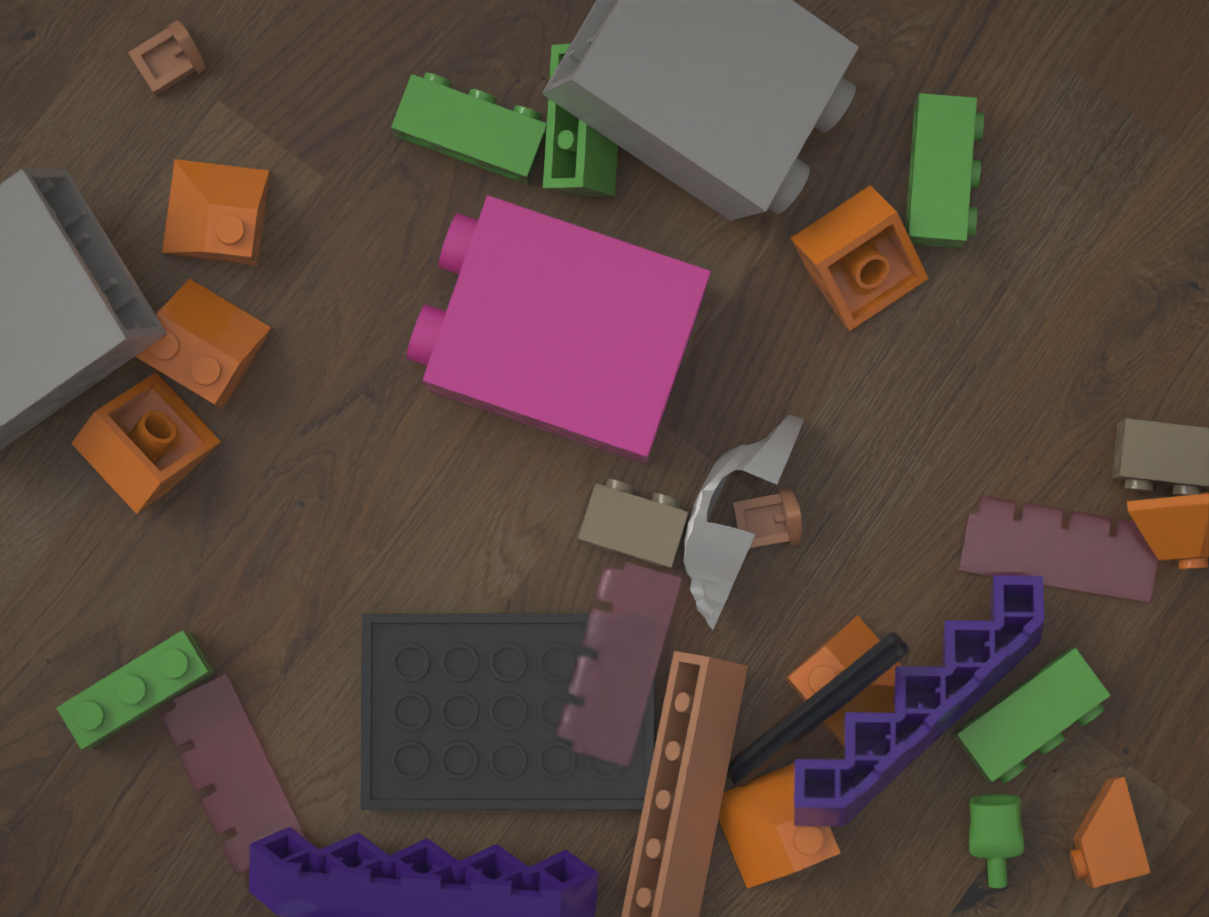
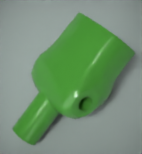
M1011 794L973 796L969 800L970 854L973 857L987 859L988 886L991 888H1004L1008 885L1007 859L1021 856L1024 852L1021 799Z

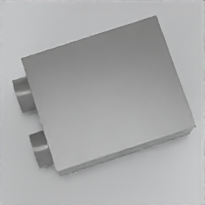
M596 0L542 94L731 221L766 212L767 209L775 214H780L793 203L808 179L810 166L798 159L797 156L812 129L815 128L821 133L828 132L841 119L853 100L856 86L845 79L843 75L859 47L793 0Z
M21 169L0 185L1 451L147 349L150 345L167 335L67 169Z

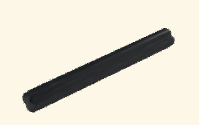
M889 633L732 760L728 767L727 776L732 779L734 785L739 787L746 785L903 659L909 651L907 643L902 640L899 634Z

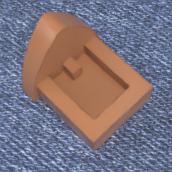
M178 20L169 24L167 29L128 52L155 96L192 73L197 72L200 74L207 70L199 49L186 28Z
M790 488L778 489L779 494L732 503L736 528L755 534L749 549L786 542L789 543V547L800 545L802 535L801 511L797 499Z

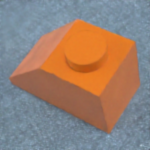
M1114 776L1107 778L1073 837L1076 849L1069 851L1076 878H1084L1085 884L1092 888L1151 873L1125 777Z

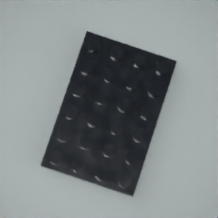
M654 613L362 614L361 810L643 809L654 754Z

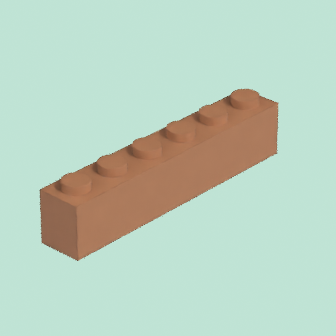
M674 651L621 917H699L748 670L747 665Z

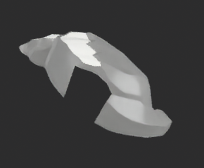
M788 415L765 439L748 445H740L724 452L713 465L697 496L683 539L685 548L683 563L687 574L691 577L690 591L696 600L697 610L703 615L712 630L716 625L755 534L707 522L728 474L734 470H743L778 484L804 418Z

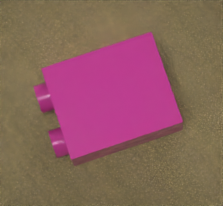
M488 195L479 220L456 213L446 235L438 268L459 275L447 311L424 304L416 321L406 359L427 366L422 380L427 390L646 465L696 321L711 271Z

